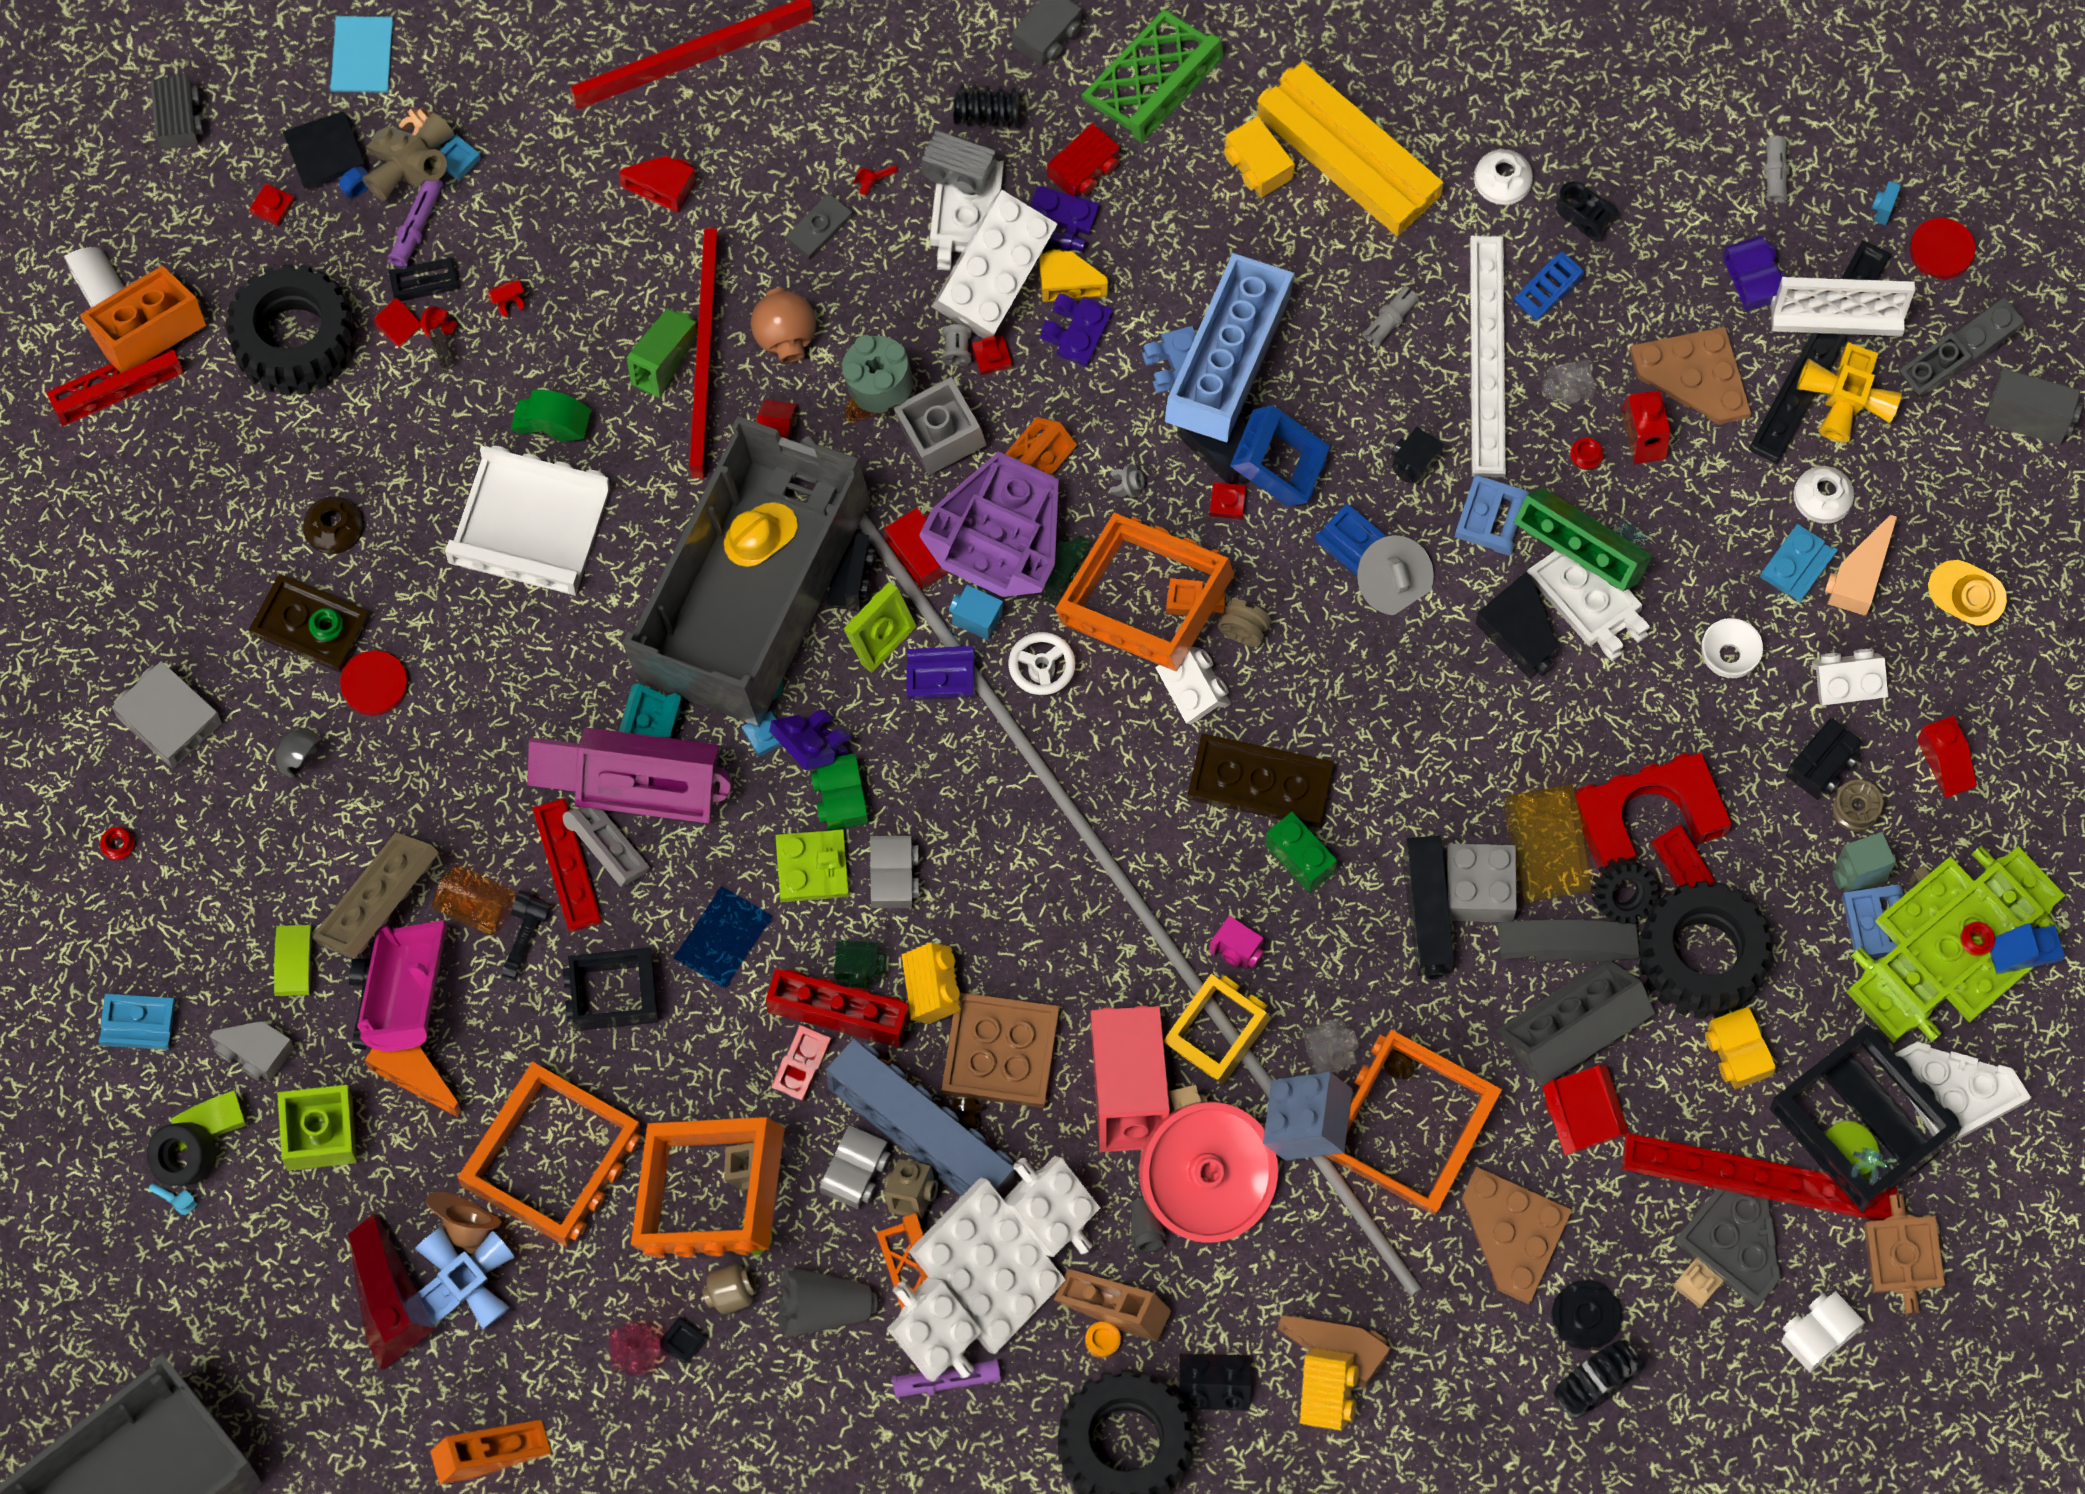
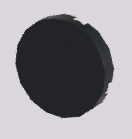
M1582 1280L1567 1285L1566 1288L1559 1292L1553 1302L1551 1319L1553 1328L1562 1341L1573 1348L1586 1351L1599 1349L1611 1342L1619 1331L1622 1313L1620 1302L1606 1286L1598 1282Z

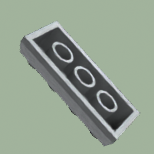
M1603 961L1496 1029V1032L1526 1074L1541 1086H1544L1553 1079L1557 1080L1560 1075L1572 1067L1584 1063L1589 1056L1603 1047L1613 1044L1617 1038L1629 1030L1641 1026L1655 1012L1639 979L1614 962Z

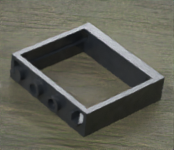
M1868 1024L1776 1095L1769 1108L1862 1213L1954 1141L1962 1128L1959 1125L1957 1116L1949 1108L1944 1109L1935 1099L1936 1096L1931 1087L1925 1082H1920L1912 1074L1909 1063L1903 1057H1897L1888 1047L1886 1038L1880 1032L1873 1031ZM1861 1046L1940 1131L1872 1186L1794 1101V1098Z

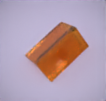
M456 865L440 879L431 908L492 936L498 929L504 908L514 900L516 892L460 865Z

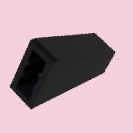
M1441 835L1407 838L1402 857V866L1417 976L1426 975V978L1429 980L1442 979L1447 976L1446 973L1452 972L1454 958Z

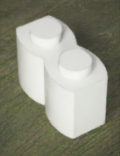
M1836 1291L1829 1297L1824 1293L1821 1294L1809 1305L1811 1313L1803 1319L1799 1315L1795 1316L1783 1328L1786 1334L1781 1342L1809 1373L1857 1334L1865 1323Z

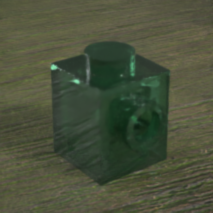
M837 940L834 964L835 982L848 983L850 988L856 987L861 989L868 988V985H876L877 975H883L885 960V955L879 954L878 942Z

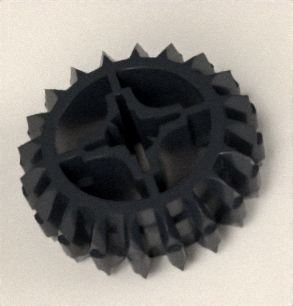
M1619 1340L1610 1346L1607 1345L1561 1380L1553 1394L1558 1401V1405L1570 1418H1579L1593 1411L1637 1378V1375L1642 1372L1645 1365L1640 1357L1641 1354L1628 1340Z

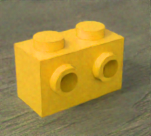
M1258 116L1226 135L1224 155L1227 161L1232 166L1236 165L1239 168L1246 186L1250 190L1254 189L1261 198L1293 179L1295 164Z

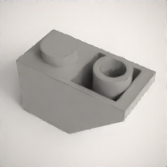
M263 1021L214 1030L209 1036L215 1046L213 1051L227 1062H231L234 1058L243 1064L241 1069L255 1080L263 1077L270 1082L294 1050L293 1044L288 1037Z

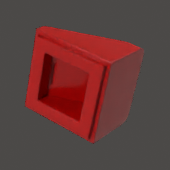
M398 298L391 301L374 318L376 329L398 348L421 328L420 322Z

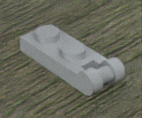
M580 807L579 810L571 809L564 813L563 822L566 828L578 834L620 887L646 874L650 868L603 810Z

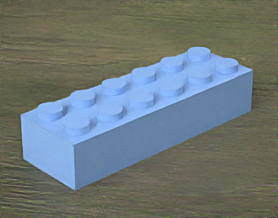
M1232 253L1168 396L1165 415L1166 423L1228 442L1291 297L1293 272Z

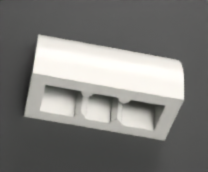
M87 247L64 256L70 272L91 308L125 288L102 249Z

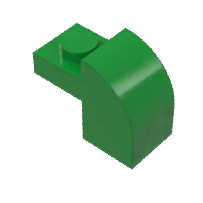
M532 390L530 398L517 401L510 430L521 435L543 431L560 442L584 439L591 409L575 398L563 393L550 390Z

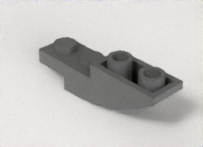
M2004 297L1955 334L1950 332L1902 367L1899 373L1920 397L1942 386L1995 352L2000 343L2025 326V321Z

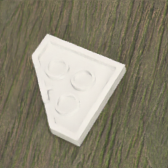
M1915 1042L1895 1053L1897 1057L1901 1056L1909 1063L1912 1074L1920 1082H1925L1931 1087L1935 1093V1099L1944 1109L1949 1108L1957 1116L1959 1125L1962 1128L1956 1139L1951 1143L2022 1106L2031 1099V1096L2013 1068L1979 1062L1977 1058L1953 1051L1947 1053L1930 1048L1931 1045L1921 1042ZM1910 1099L1934 1137L1940 1131Z

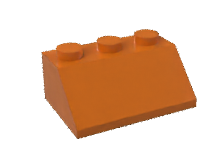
M163 265L80 314L82 321L105 357L121 373L147 362L206 326L196 297Z

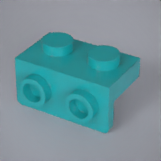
M639 683L632 685L618 732L671 738L673 725L678 720L681 712L679 707L681 695L673 693L665 696Z

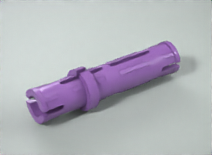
M441 180L423 181L404 225L399 226L396 232L398 238L391 253L388 255V261L399 268L406 267L415 246L421 243L423 228L440 191L444 187Z
M994 1359L993 1361L970 1364L974 1370L972 1373L969 1372L970 1375L966 1378H962L955 1367L946 1368L935 1381L926 1379L922 1372L892 1376L895 1399L927 1393V1396L935 1395L934 1391L995 1381L1000 1382L998 1361Z

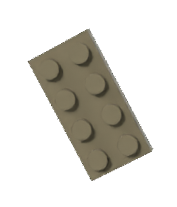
M395 832L311 938L322 947L355 959L358 954L366 949L369 940L379 927H382L389 920L391 912L399 902L409 895L411 887L419 877L430 869L432 861L439 852L431 844Z

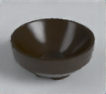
M330 496L316 501L306 512L303 521V531L308 543L317 551L326 554H339L351 549L358 543L364 530L363 517L357 506L348 499L338 496ZM329 511H336L341 515L339 523L334 526L324 525L321 519Z

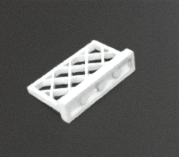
M1782 277L1777 295L1773 296L1771 301L1772 331L1903 336L1905 331L1904 320L1915 292V282Z

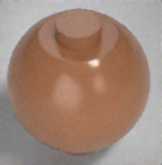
M784 288L769 290L766 292V296L757 303L752 312L751 331L754 339L768 353L778 354L780 363H792L805 357L803 348L811 342L816 330V317L811 305L799 294L785 291Z

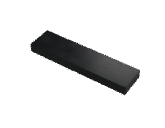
M1852 1054L1823 1076L1899 1164L1928 1141ZM1937 1153L1934 1157H1932L1929 1161H1927L1924 1165H1922L1910 1176L1913 1177L1915 1174H1917L1920 1170H1922L1925 1166H1927L1930 1162L1937 1158L1939 1153Z

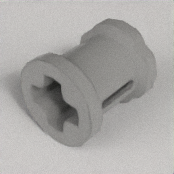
M952 324L942 329V336L945 338V352L942 354V362L946 365L969 364L971 362V354L968 352V339L971 337V328L961 324Z

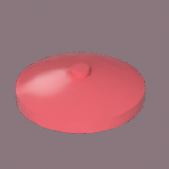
M1212 1101L1185 1105L1163 1118L1149 1135L1143 1147L1139 1164V1181L1142 1195L1154 1217L1171 1232L1197 1242L1213 1243L1229 1240L1254 1226L1268 1209L1278 1180L1276 1153L1263 1144L1265 1129L1260 1123L1237 1107Z

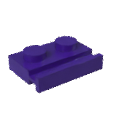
M956 646L907 649L908 699L975 696L974 647Z

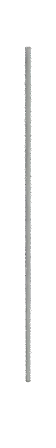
M810 436L800 441V444L814 449L817 446ZM864 513L858 525L864 534L869 535L872 546L945 647L961 646L869 517ZM975 666V689L1193 994L1196 995L1203 985L1200 978ZM1211 996L1203 1008L1232 1047L1240 1034ZM1249 1049L1241 1061L1269 1098L1272 1079L1251 1049ZM1324 1155L1311 1157L1408 1294L1413 1297L1422 1290L1421 1286L1329 1158Z

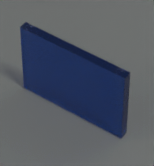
M721 886L680 949L675 953L674 960L725 989L730 985L731 979L767 925L772 922L773 916Z

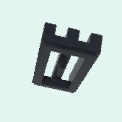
M452 257L388 270L394 299L398 298L400 301L459 289ZM448 268L449 271L431 276H419L417 279L397 283V278ZM435 283V284H431V285L416 287V286H420V285ZM416 287V288H412V289H407V290L399 291V290H401V289Z

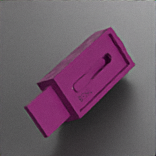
M586 727L579 744L532 737L529 740L527 785L574 791V806L709 824L715 802H720L728 796L732 784L729 773L725 769L718 767L719 745ZM717 782H720V788L717 787Z

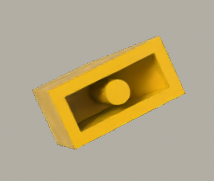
M1053 249L1040 254L1039 275L1042 302L1055 301L1058 293L1068 295L1072 299L1107 297V277L1072 251L1063 252L1059 249Z

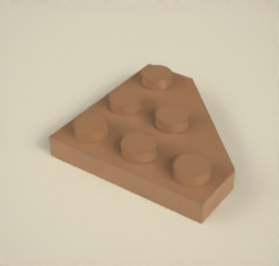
M1725 327L1630 346L1629 351L1637 378L1640 381L1653 385L1667 393L1666 395L1706 415L1709 420L1716 424L1750 418L1751 411Z
M1476 1167L1462 1196V1203L1466 1213H1468L1497 1290L1530 1305L1572 1210Z

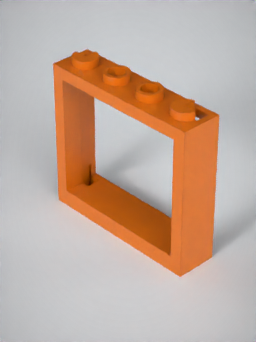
M1113 513L1055 610L1063 625L1168 669L1177 671L1233 578L1234 572L1229 558L1220 555L1219 550L1212 549L1210 551L1200 547L1189 538L1180 539L1172 536L1162 527H1149L1142 524L1134 516L1129 519ZM1124 540L1211 575L1171 642L1084 607Z
M1391 1029L1386 1037L1381 1034L1378 1036L1370 1053L1376 1055L1371 1066L1363 1065L1354 1081L1355 1084L1359 1085L1355 1096L1351 1097L1347 1132L1392 1048L1480 1095L1475 1108L1427 1197L1345 1152L1324 1156L1434 1215L1438 1212L1502 1089Z
M532 1061L457 1178L461 1187L568 1247L572 1239L576 1241L579 1235L584 1233L587 1226L584 1220L591 1210L596 1212L602 1205L605 1198L603 1190L608 1182L615 1183L624 1168L621 1162L627 1152L633 1154L636 1151L637 1144L642 1137L640 1135V1125L633 1118ZM542 1084L547 1085L622 1128L561 1225L482 1180V1177Z
M767 1117L647 1123L631 1245L644 1251V1256H655L659 1259L664 1258V1254H674L679 1257L690 1258L694 1257V1253L700 1252L710 1256H724L726 1251H733L740 1255H749L753 1250H769L785 1128ZM754 1143L743 1230L658 1233L670 1147Z

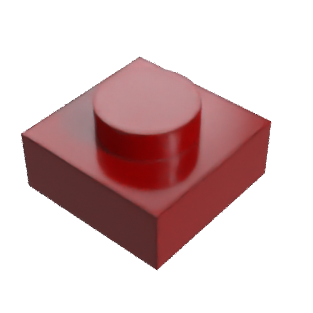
M265 183L249 210L251 214L279 227L295 199L294 196Z
M1213 482L1209 516L1242 520L1246 485Z

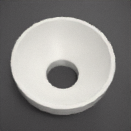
M1506 149L1487 153L1478 162L1474 172V182L1478 192L1488 201L1502 205L1513 204L1523 199L1530 191L1533 181L1532 169L1528 161L1519 153ZM1500 163H1509L1513 166L1515 172L1507 177L1501 176L1497 173L1496 166Z
M1818 466L1804 472L1798 479L1793 493L1796 507L1801 514L1811 521L1822 524L1837 522L1844 518L1851 510L1854 501V488L1849 478L1840 470L1828 466ZM1821 481H1830L1835 485L1836 493L1830 496L1823 495L1818 491L1817 484Z
M1727 618L1715 622L1707 629L1702 640V656L1707 667L1717 675L1725 678H1739L1749 674L1757 667L1763 654V642L1758 631L1751 624L1740 619ZM1732 646L1738 650L1740 658L1734 663H1727L1720 657V650L1723 647Z

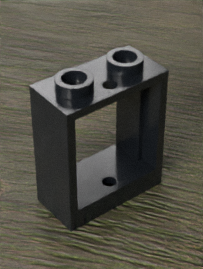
M651 947L568 956L569 967L563 968L564 988H571V1000L565 1001L567 1021L574 1022L576 1031L658 1023ZM638 967L642 1009L583 1015L580 973Z

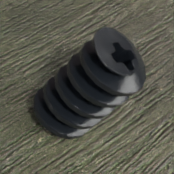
M960 84L957 92H955L953 124H956L959 115H961L964 125H968L972 116H974L977 126H981L984 118L987 117L990 127H994L997 119L1000 118L1002 127L1007 128L1010 119H1013L1015 128H1018L1020 97H1018L1016 88L1012 87L1008 96H1005L1003 86H999L996 94L992 95L990 85H986L983 94H979L977 85L974 84L970 93H967L964 84Z

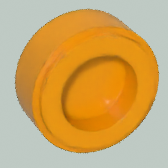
M1105 1321L1091 1325L1085 1337L1088 1351L1098 1358H1107L1114 1355L1119 1349L1121 1341L1119 1330L1113 1324Z

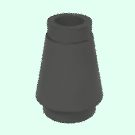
M1144 1198L1136 1199L1131 1203V1243L1140 1253L1157 1251L1164 1245L1165 1233L1160 1222L1149 1210Z

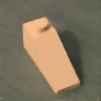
M1890 515L1841 563L1837 574L1830 573L1825 592L1830 593L1828 605L1867 615L1886 556L1896 516Z

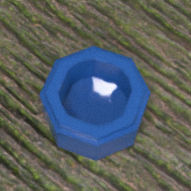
M354 167L344 173L338 184L340 190L347 198H356L368 189L363 181V176L367 175L368 172L363 167Z

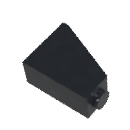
M1241 414L1238 416L1228 442L1177 427V436L1226 483L1237 484L1240 482L1245 484L1249 481L1245 476L1230 467L1246 428Z
M1526 571L1478 611L1475 624L1531 679L1537 673L1543 676L1552 669L1556 663L1554 659L1558 647L1532 577Z

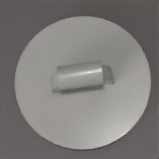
M1394 535L1378 539L1365 550L1358 565L1357 580L1360 592L1370 606L1381 613L1395 615L1431 591L1434 572L1432 562L1420 544L1410 538Z

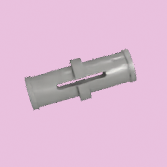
M1771 136L1769 139H1766L1767 164L1764 165V175L1767 176L1768 202L1783 203L1785 200L1787 201L1786 179L1790 169L1786 158L1787 139L1783 136Z
M1403 287L1388 306L1384 305L1379 310V316L1363 332V337L1369 342L1374 339L1375 341L1372 344L1379 347L1394 327H1400L1403 323L1402 318L1419 301L1418 295L1413 290L1408 295L1407 293L1410 288Z

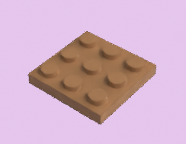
M960 993L958 1000L960 1001L959 1006L961 1010L953 1014L941 1094L1045 1108L1059 1006Z

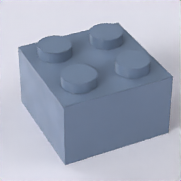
M1332 1072L1272 1080L1263 1144L1285 1161L1344 1153L1352 1088Z

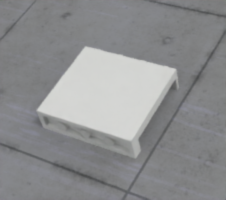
M481 445L480 453L482 459L454 541L449 540L445 550L448 563L576 596L611 490L609 478L596 470H587L585 472L573 469L571 465L564 462H555L553 464L542 461L539 457L532 454H523L521 456L510 453L507 449L500 446H492L490 448Z

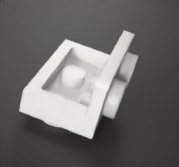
M1195 647L1190 648L1177 671L1161 665L1155 667L1187 724L1198 721L1218 706L1226 708L1231 705L1227 697L1229 693L1227 686L1219 677H1216L1211 668L1213 666L1212 659L1205 650Z
M1874 649L1855 650L1853 656L1841 657V653H1827L1821 655V660L1812 661V668L1816 670L1818 696L1822 706L1888 697L1885 657L1874 653Z

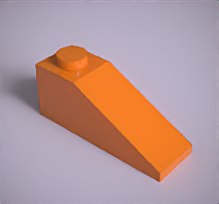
M420 1046L398 1051L371 1049L365 1059L368 1070L456 1117L459 1116L461 1110L457 1100Z
M542 1420L446 1436L430 1453L439 1484L441 1485L486 1475L551 1453Z

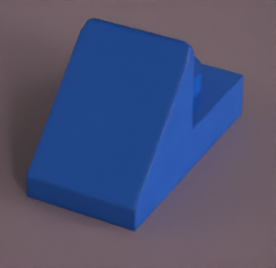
M2030 923L2024 924L1995 937V945L1990 951L1996 974L2061 962L2065 958L2055 925L2032 929Z

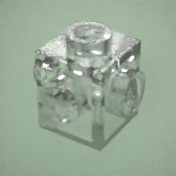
M1342 1019L1326 1020L1318 1026L1302 1030L1307 1057L1316 1074L1329 1071L1338 1072L1344 1070L1347 1066L1357 1064L1354 1050L1359 1049L1358 1040L1354 1030H1348Z

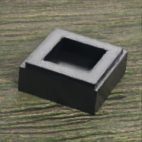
M679 1316L658 1342V1346L686 1367L708 1339Z

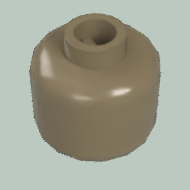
M731 1264L710 1272L706 1279L707 1287L702 1289L707 1306L709 1308L715 1307L722 1315H727L750 1306L754 1295L758 1292L751 1271L748 1268L743 1269L739 1264Z

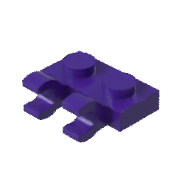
M1058 293L1054 302L1053 312L1072 319L1067 331H1064L1058 324L1045 320L1040 331L1042 333L1040 339L1059 346L1057 356L1087 367L1111 318L1113 309L1086 297H1083L1080 304H1077L1068 295Z
M825 709L814 712L807 720H804L800 714L772 720L769 732L804 770L833 764L835 757L846 755L848 752L841 743L851 740V736L844 729H836L830 733L823 725L825 722L833 720V717Z

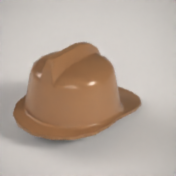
M434 1192L428 1195L426 1199L428 1208L442 1218V1227L452 1245L472 1255L491 1233L492 1229L498 1228L501 1225V1220L498 1217L486 1212L477 1204L454 1194Z

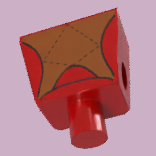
M1656 390L1628 395L1621 406V413L1634 465L1666 460L1670 427L1661 392ZM1651 439L1655 444H1645V442Z

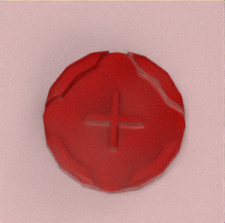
M1939 217L1929 219L1918 226L1911 238L1909 252L1912 262L1920 272L1927 276H1934L1936 279L1947 280L1957 278L1967 271L1974 259L1976 245L1972 234L1963 224L1954 219Z
M372 650L362 652L350 659L342 670L340 686L342 696L350 708L359 714L378 716L381 713L392 711L399 706L405 698L408 681L406 671L399 659L388 652Z

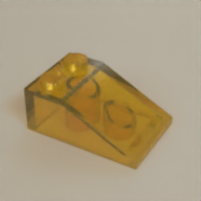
M1573 785L1506 796L1502 810L1510 844L1516 845V869L1524 903L1591 892L1581 819Z

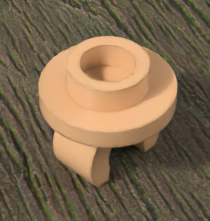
M412 107L408 111L410 117L404 118L399 126L405 131L414 126L412 134L416 135L430 116V113L424 108L418 110Z

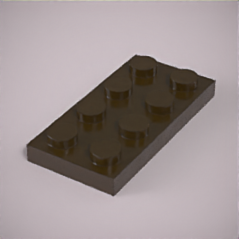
M1202 733L1187 800L1279 820L1293 812L1304 825L1320 828L1334 761Z

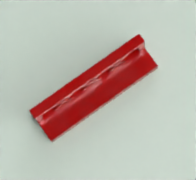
M170 347L165 350V354L122 373L111 363L47 391L46 394L62 427L183 374L175 351ZM94 380H104L95 385L90 386L91 382ZM67 392L74 393L58 401L56 397Z

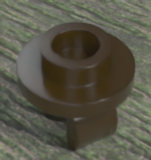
M1397 1050L1396 1052L1390 1051L1384 1063L1385 1071L1395 1079H1409L1415 1071L1411 1063L1414 1059Z
M975 1098L954 1099V1106L948 1107L952 1112H957V1117L960 1120L958 1123L966 1130H970V1128L976 1129L974 1111L983 1109L982 1104H975Z

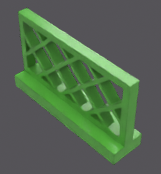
M1163 9L1082 94V99L1130 130L1132 137L1143 144L1224 58L1221 39L1212 33L1207 37ZM1166 21L1175 28L1176 34L1157 36V29ZM1195 40L1200 43L1195 50L1181 51V42ZM1177 42L1178 52L1159 55L1158 45ZM1141 46H1155L1154 56L1137 58L1136 51ZM1179 61V67L1174 72L1161 73L1160 63ZM1157 65V74L1139 76L1138 66ZM1122 67H1134L1135 77L1116 79V72ZM1158 82L1159 88L1154 93L1141 95V84ZM1136 85V96L1118 98L1117 88ZM1113 88L1114 99L1100 100L1094 96L1100 89ZM1138 104V110L1130 119L1120 113L1119 106Z

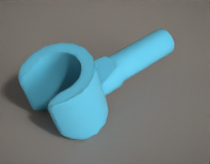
M155 1183L149 1186L151 1192L166 1199L182 1215L188 1214L197 1206L194 1198L185 1189L175 1196L172 1192Z

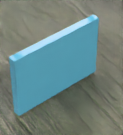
M336 16L334 22L335 37L330 84L331 91L388 92L390 89L389 70L392 27L394 26L393 17Z

